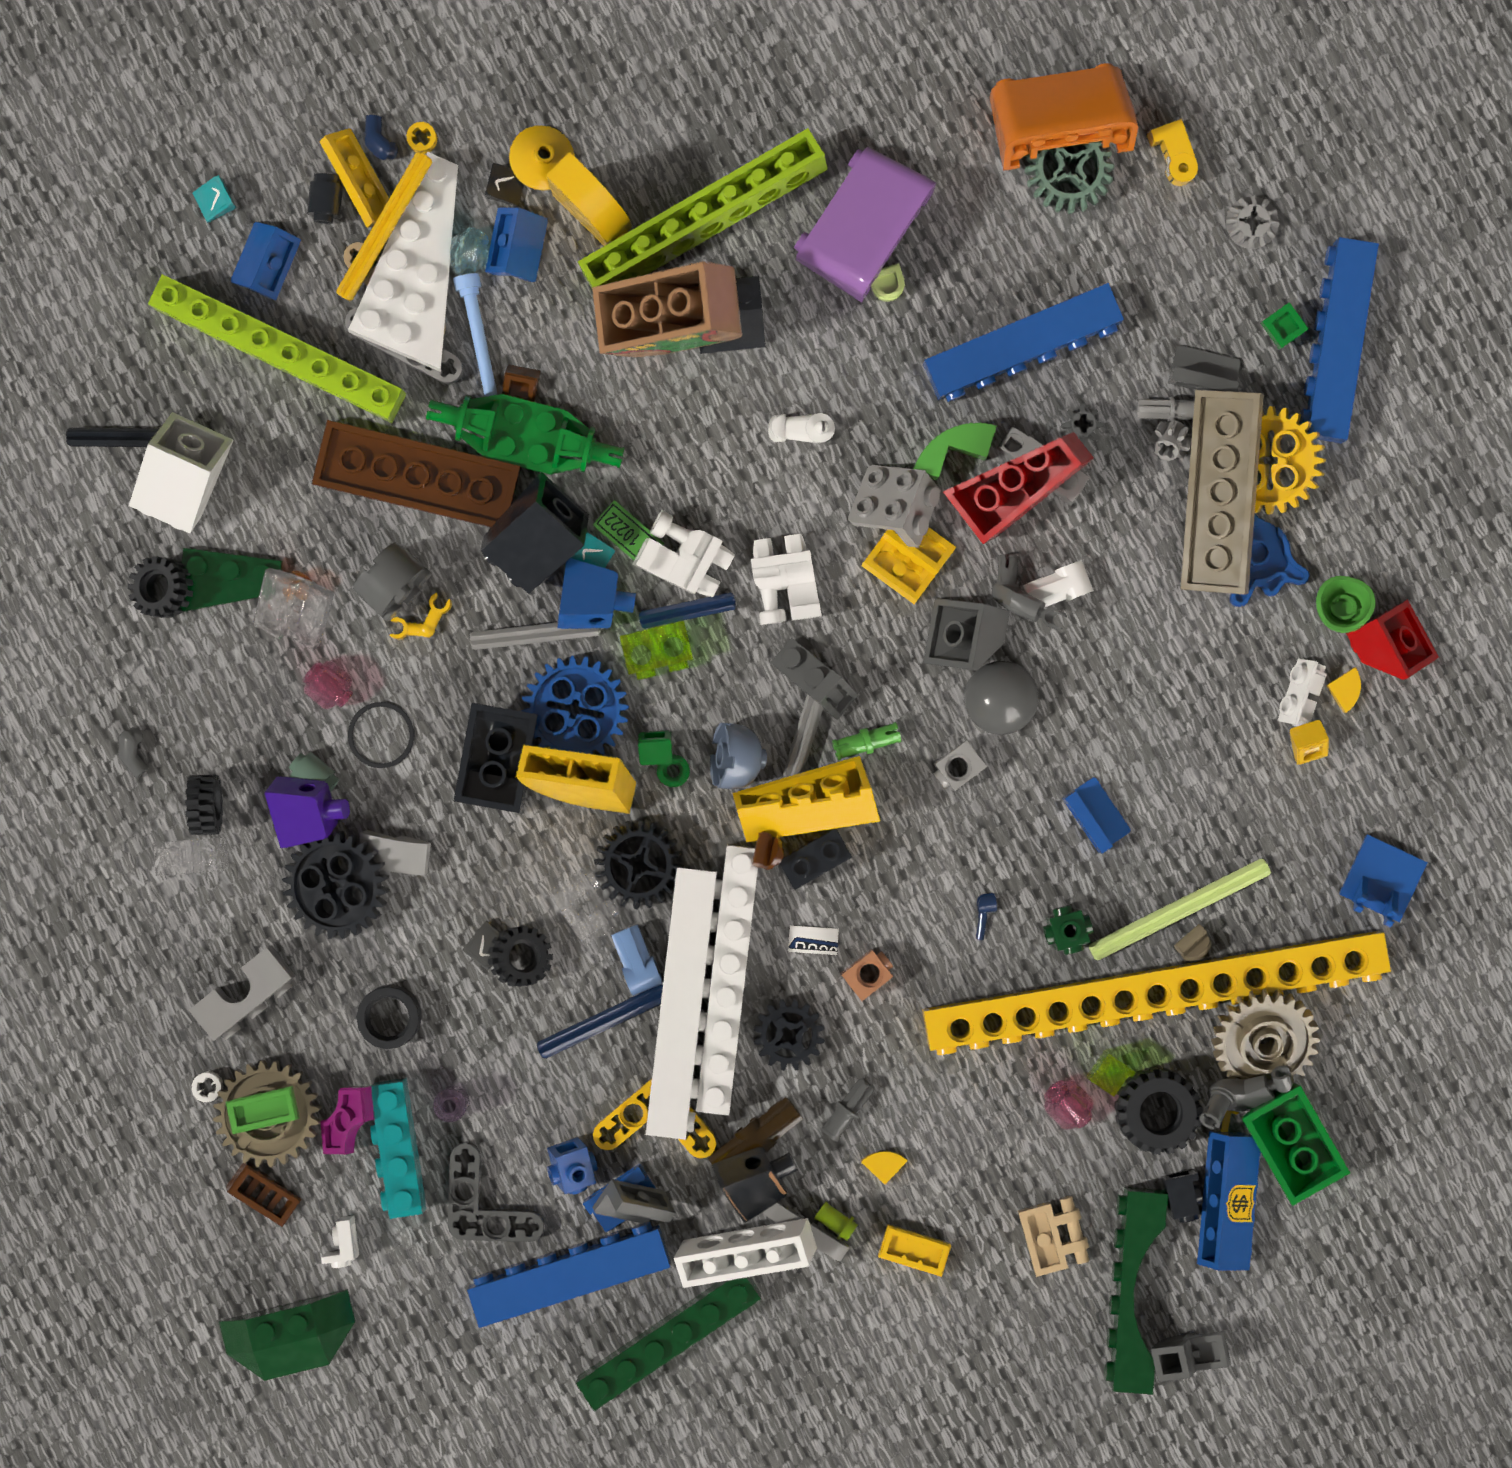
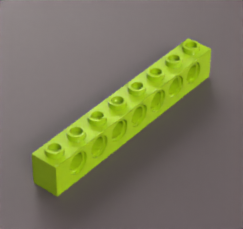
M807 128L579 260L578 264L591 288L647 275L828 170L825 154Z
M163 274L148 302V305L156 311L390 423H393L406 396L403 389Z

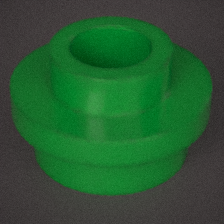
M673 754L672 763L659 764L657 766V776L660 782L668 787L683 785L690 774L688 762L683 757ZM672 764L677 765L680 769L679 775L674 778L667 774V768Z

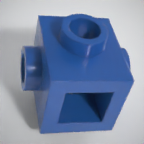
M578 1137L547 1147L551 1165L547 1166V1172L553 1186L558 1185L564 1194H578L588 1188L587 1186L596 1184L594 1171H597L598 1167L592 1152H588L586 1145Z

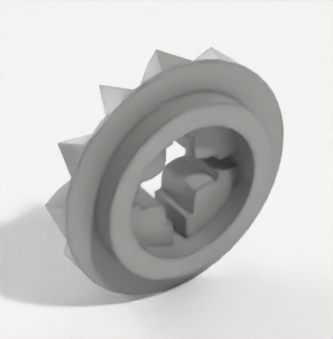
M1256 195L1239 199L1229 209L1226 217V229L1230 238L1237 245L1247 249H1258L1270 243L1276 236L1280 224L1277 209L1269 203L1268 199H1262ZM1253 209H1255L1256 219L1267 223L1258 225L1252 235L1250 224L1243 222V220L1248 219Z

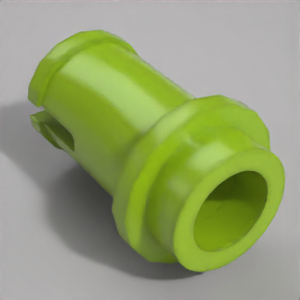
M826 1201L814 1217L815 1220H818L835 1232L839 1240L843 1238L848 1241L858 1226L853 1221L854 1217L851 1216L849 1219Z

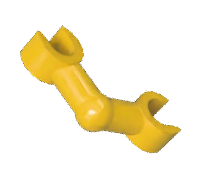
M434 593L430 597L429 606L431 609L424 623H410L399 617L393 618L391 621L402 623L404 629L402 633L390 634V636L398 640L406 636L432 637L442 614L447 613L451 609V599H448L444 608L437 609L435 607V600L438 597V593Z

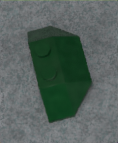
M345 1289L221 1320L219 1325L227 1355L266 1381L329 1365L356 1320L349 1291Z

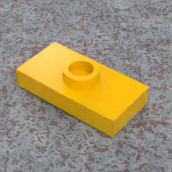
M887 1224L878 1257L942 1277L951 1249V1243Z

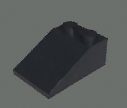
M471 703L454 802L523 813L527 787L518 780L516 775L523 745H534L538 714Z

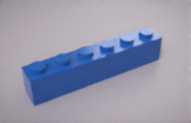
M1339 237L1333 243V246H1328L1326 251L1325 265L1330 267L1328 279L1323 278L1319 297L1324 298L1323 311L1317 312L1314 330L1319 331L1318 343L1312 344L1309 356V363H1313L1314 368L1312 376H1307L1304 387V395L1309 396L1307 409H1302L1299 421L1300 425L1307 421L1312 423L1307 432L1309 434L1319 432L1320 435L1317 440L1341 444L1348 440L1379 243Z
M1107 283L924 360L923 366L937 399L940 400L946 397L947 402H951L965 396L964 389L976 385L979 390L996 383L995 376L1007 372L1008 377L1025 371L1027 369L1026 363L1036 359L1039 364L1050 361L1057 357L1056 351L1068 347L1069 351L1081 348L1088 344L1086 338L1098 334L1100 339L1112 335L1118 331L1117 325H1120L1124 318L1110 285Z
M646 1222L632 1227L633 1233L620 1237L619 1232L611 1233L601 1237L600 1244L588 1247L587 1242L579 1243L569 1247V1253L557 1257L556 1253L552 1252L536 1258L538 1263L525 1267L524 1262L510 1265L505 1268L506 1273L493 1277L492 1272L474 1277V1283L469 1285L467 1292L478 1327H485L670 1268L671 1260L660 1225L652 1227L650 1222Z

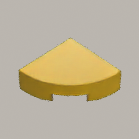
M1353 667L1326 685L1343 713H1347L1355 705L1360 695L1361 680L1356 667Z
M879 1151L867 1155L861 1160V1163L886 1185L908 1160L896 1152Z

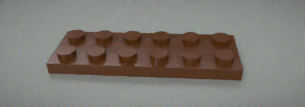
M327 420L312 485L491 528L513 504L521 466Z

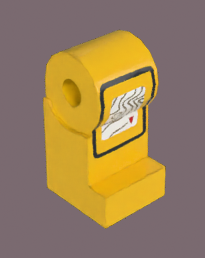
M1182 119L1150 130L1147 138L1151 147L1160 144L1167 163L1165 172L1169 182L1176 186H1185L1190 183L1197 174L1198 164Z

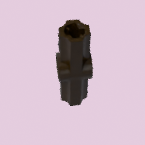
M785 1096L761 1116H755L749 1120L750 1123L744 1128L740 1127L734 1133V1137L712 1153L708 1160L711 1164L757 1147H764L766 1152H768L777 1144L776 1140L802 1121L803 1117Z

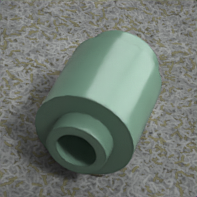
M309 752L306 756L300 753L289 766V769L292 771L290 778L325 781L329 785L330 792L340 780L334 775L335 771L312 752Z

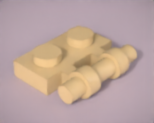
M1072 1196L1059 1199L1062 1212L1053 1214L1050 1202L1018 1210L1036 1277L1067 1269L1068 1265L1065 1255L1074 1253L1077 1264L1090 1261L1087 1252L1089 1243L1087 1237H1083L1079 1223L1081 1214L1079 1208H1075ZM1066 1224L1070 1240L1061 1243L1057 1226Z

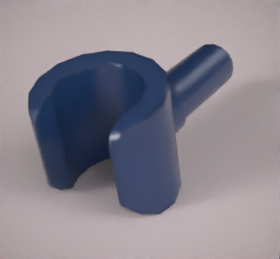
M994 893L981 894L977 898L979 913L976 932L977 940H984L987 912L997 911Z

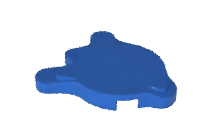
M1256 514L1254 515L1249 593L1246 595L1230 593L1229 601L1235 607L1245 606L1256 587L1262 588L1266 596L1272 597L1279 592L1285 583L1303 585L1310 577L1309 571L1294 560L1285 533L1279 527L1265 522Z

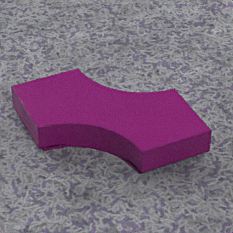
M371 1086L340 1088L338 1103L334 1113L328 1119L320 1121L323 1154L355 1153L354 1145L358 1130L365 1122L374 1120Z

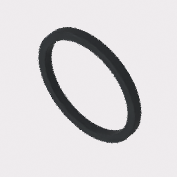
M387 702L371 703L361 708L352 718L348 728L349 746L356 758L370 767H392L403 761L411 751L414 743V727L409 716L400 707ZM375 707H388L397 711L403 716L409 728V742L403 754L394 761L383 764L374 763L362 757L353 741V729L356 721L364 712Z

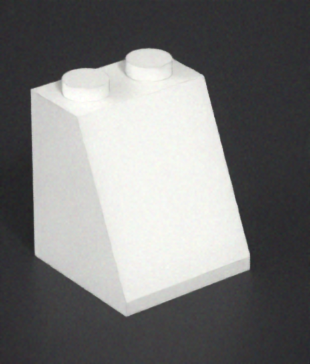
M172 412L148 443L129 506L145 515L168 523L176 529L191 533L206 508L233 439Z

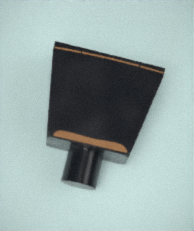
M757 1147L712 1164L721 1191L744 1223L785 1198L788 1192L782 1178L798 1171L796 1163L789 1152L772 1160L764 1147Z

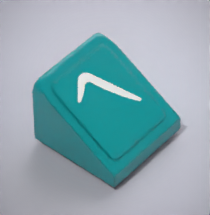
M219 175L213 177L192 192L207 223L237 208L223 179Z
M586 532L585 545L571 558L605 568L616 550Z

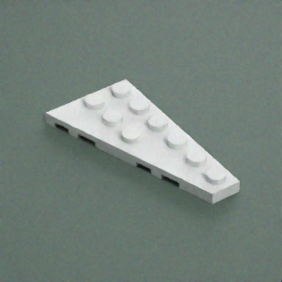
M427 152L426 155L432 159V164L392 231L348 331L441 372L458 165Z

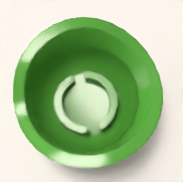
M1335 576L1326 580L1319 588L1316 597V608L1321 621L1326 627L1336 632L1349 633L1361 628L1369 621L1375 609V596L1372 589L1366 583L1348 576Z

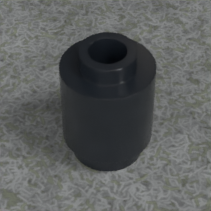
M327 173L314 174V179L310 182L307 208V214L313 216L314 222L333 224V219L340 218L343 185L340 184L339 176Z

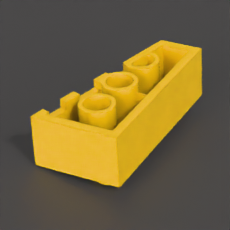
M860 756L732 793L746 842L757 841L759 832H766L771 834L772 837L777 838L880 821L872 789Z

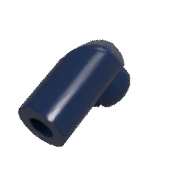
M366 115V147L378 159H395L398 154V146L395 142H389L382 135V116Z

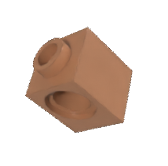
M871 949L841 972V975L860 1000L863 1001L893 978L889 970L894 966L882 951L876 955ZM866 964H874L878 967V977L872 982H866L860 977V970Z

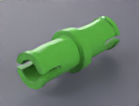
M894 722L869 731L867 728L860 729L858 734L832 740L837 760L866 752L868 755L874 753V749L900 743L901 735L900 732H897V723Z

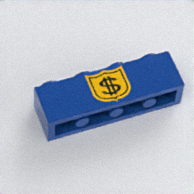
M1209 1131L1197 1258L1198 1265L1218 1271L1250 1270L1259 1160L1261 1155L1250 1134Z

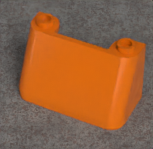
M1110 63L1100 64L1091 69L1014 80L1007 78L998 81L990 92V102L1003 171L1020 168L1019 160L1028 154L1030 159H1036L1037 153L1040 150L1101 141L1102 148L1109 147L1110 142L1116 144L1117 153L1134 151L1138 132L1136 114L1120 68Z

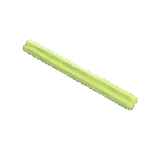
M1259 859L1091 943L1089 950L1095 960H1101L1271 874L1270 868L1264 859Z

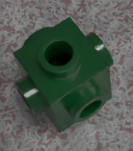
M1072 905L1053 909L1054 915L1046 917L1048 925L1043 926L1047 944H1053L1054 949L1057 951L1063 950L1064 955L1083 951V944L1090 943L1089 934H1093L1089 915H1083L1082 910L1078 908L1073 910ZM1069 924L1074 925L1076 928V932L1072 937H1067L1064 934V928Z

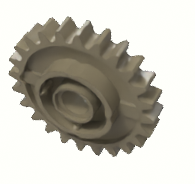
M1263 988L1261 996L1256 997L1253 991H1249V999L1247 1001L1238 996L1237 1007L1226 1005L1229 1012L1228 1016L1218 1015L1222 1026L1213 1027V1031L1217 1036L1211 1039L1212 1045L1216 1049L1213 1051V1055L1216 1061H1219L1220 1070L1222 1072L1226 1071L1228 1079L1246 1080L1265 1075L1269 1080H1272V1070L1278 1066L1285 1065L1290 1070L1293 1084L1294 1074L1305 1076L1302 1066H1313L1309 1055L1319 1053L1314 1045L1320 1042L1316 1032L1319 1027L1316 1021L1312 1020L1314 1016L1310 1009H1306L1302 1000L1295 1002L1291 993L1283 998L1280 990L1276 989L1274 994L1269 996L1266 988ZM1272 1037L1269 1042L1259 1044L1262 1039Z
M265 1060L259 1062L258 1069L252 1063L246 1065L247 1073L237 1069L234 1071L236 1081L230 1078L226 1079L224 1082L228 1090H219L217 1092L223 1099V1102H217L213 1105L214 1108L221 1111L220 1115L213 1118V1121L222 1123V1127L216 1131V1134H225L227 1136L222 1146L232 1144L234 1146L231 1153L232 1156L237 1155L239 1152L243 1153V1163L248 1162L253 1157L256 1167H259L265 1159L269 1167L272 1168L275 1166L276 1158H278L284 1165L288 1163V1154L294 1158L300 1156L298 1146L304 1149L310 1146L306 1137L314 1138L317 1135L315 1130L311 1128V1125H318L321 1120L314 1117L313 1113L319 1111L321 1106L314 1105L312 1100L319 1094L308 1092L312 1081L302 1083L300 1081L303 1075L302 1071L295 1075L291 1074V1064H288L281 1070L279 1060H275L270 1068ZM293 1085L300 1116L298 1120L232 1134L225 1103L227 1100Z

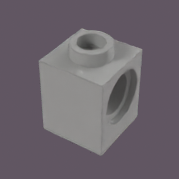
M966 740L933 764L937 769L933 775L944 789L950 786L953 791H956L987 766ZM954 758H960L966 764V772L961 777L952 776L948 770V765Z

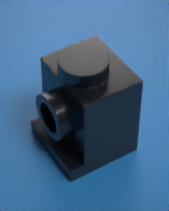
M1192 1169L1161 1176L1164 1191L1168 1194L1167 1206L1169 1215L1174 1220L1179 1219L1180 1223L1198 1220V1214H1200L1198 1205L1203 1204L1199 1185H1193V1181L1199 1180L1198 1173Z

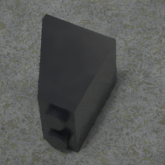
M541 472L484 535L480 551L485 560L492 566H498L514 586L521 587L529 594L585 545L589 514Z

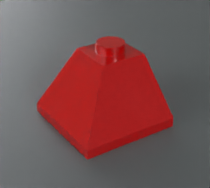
M1408 600L1370 619L1361 628L1346 633L1352 650L1358 655L1363 664L1402 680L1411 677L1439 658Z

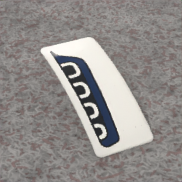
M790 925L788 952L837 955L839 929Z

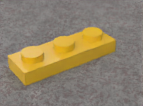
M351 128L325 135L319 141L366 227L374 226L388 202L389 196Z

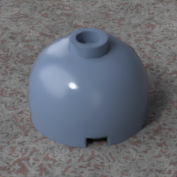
M720 723L717 726L712 744H718L716 755H710L712 783L717 788L722 789L744 788L756 779L760 769L765 768L767 752L765 749H762L761 741L755 732L747 726L731 723Z

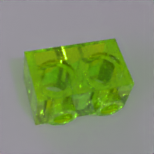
M684 620L619 636L629 676L636 675L637 680L657 676L655 670L665 667L669 668V672L689 668V661H694ZM673 638L679 639L683 643V651L676 657L668 656L664 650L666 642ZM640 646L649 648L651 652L650 660L644 665L636 664L632 658L633 651Z

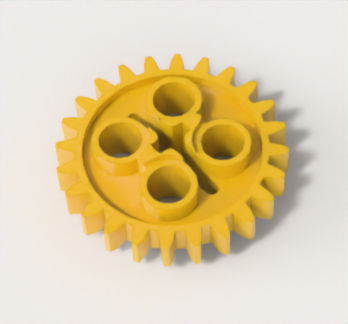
M1269 406L1267 415H1264V412H1262V447L1259 451L1258 464L1261 481L1257 485L1255 513H1259L1263 505H1265L1267 514H1273L1275 505H1277L1281 513H1285L1287 511V502L1292 507L1298 508V496L1309 500L1310 496L1306 489L1308 487L1318 489L1319 486L1313 481L1314 476H1324V473L1316 469L1317 464L1326 462V459L1317 457V452L1323 450L1325 446L1315 445L1313 442L1319 437L1320 433L1314 432L1309 434L1307 431L1312 423L1307 421L1300 425V413H1295L1289 419L1288 408H1283L1279 416H1277L1275 406ZM1269 431L1274 432L1272 456L1278 457V463L1271 466L1272 490H1269L1267 487L1270 465L1264 464V457H1269L1271 450L1268 438ZM1287 434L1293 436L1296 443L1295 448L1290 453H1285L1280 447L1281 439ZM1285 468H1290L1295 475L1294 482L1289 487L1284 486L1279 478L1281 471Z

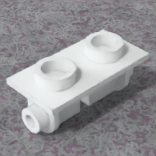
M1298 658L1297 664L1291 670V682L1286 696L1280 703V714L1277 721L1293 724L1295 727L1311 722L1317 702L1307 698L1309 693L1320 696L1327 673H1324L1326 666L1318 664L1317 661Z

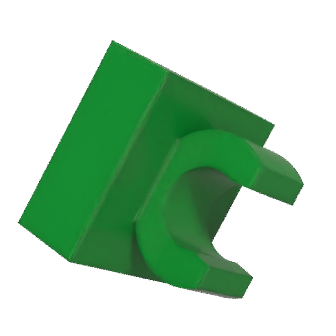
M1290 302L1260 323L1279 350L1308 330V327Z

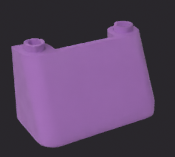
M869 147L864 151L858 149L848 164L852 168L810 234L803 232L794 247L798 251L796 255L798 262L861 303L871 290V285L879 276L881 269L905 232L920 213L921 206L925 207L936 186V183L928 177Z

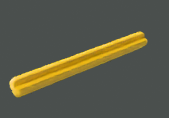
M419 151L415 153L338 286L336 293L348 301L354 299L430 168L432 159Z

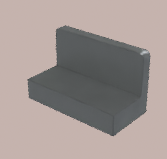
M1178 345L1168 384L1193 390L1237 392L1240 383L1237 381L1241 361Z
M614 1179L610 1180L593 1206L596 1214L638 1223H646L650 1219L670 1223L676 1214L664 1190Z

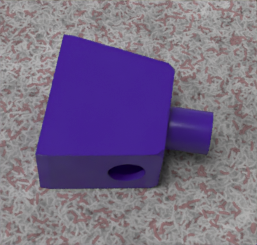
M276 777L264 792L280 848L325 839L338 824V819H347L350 814L348 800L332 799L329 785L325 781Z

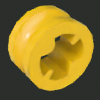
M416 122L407 131V142L413 151L427 154V152H431L436 147L437 134L429 123ZM419 130L423 134L430 132L431 136H427L429 143L423 145L421 142L413 143V140L417 139L414 134Z

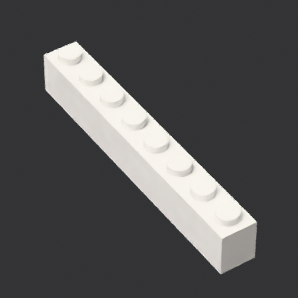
M727 845L696 1112L729 1115L758 871V867L752 865L755 848Z
M677 868L646 1135L686 1140V1133L693 1132L696 1112H689L690 1099H697L699 1079L693 1078L694 1065L701 1066L703 1046L697 1045L698 1032H705L707 1012H701L702 998L709 999L711 979L705 978L706 965L713 966L715 946L708 944L710 932L717 933L719 913L712 912L714 899L720 900L723 881L716 879L717 872Z

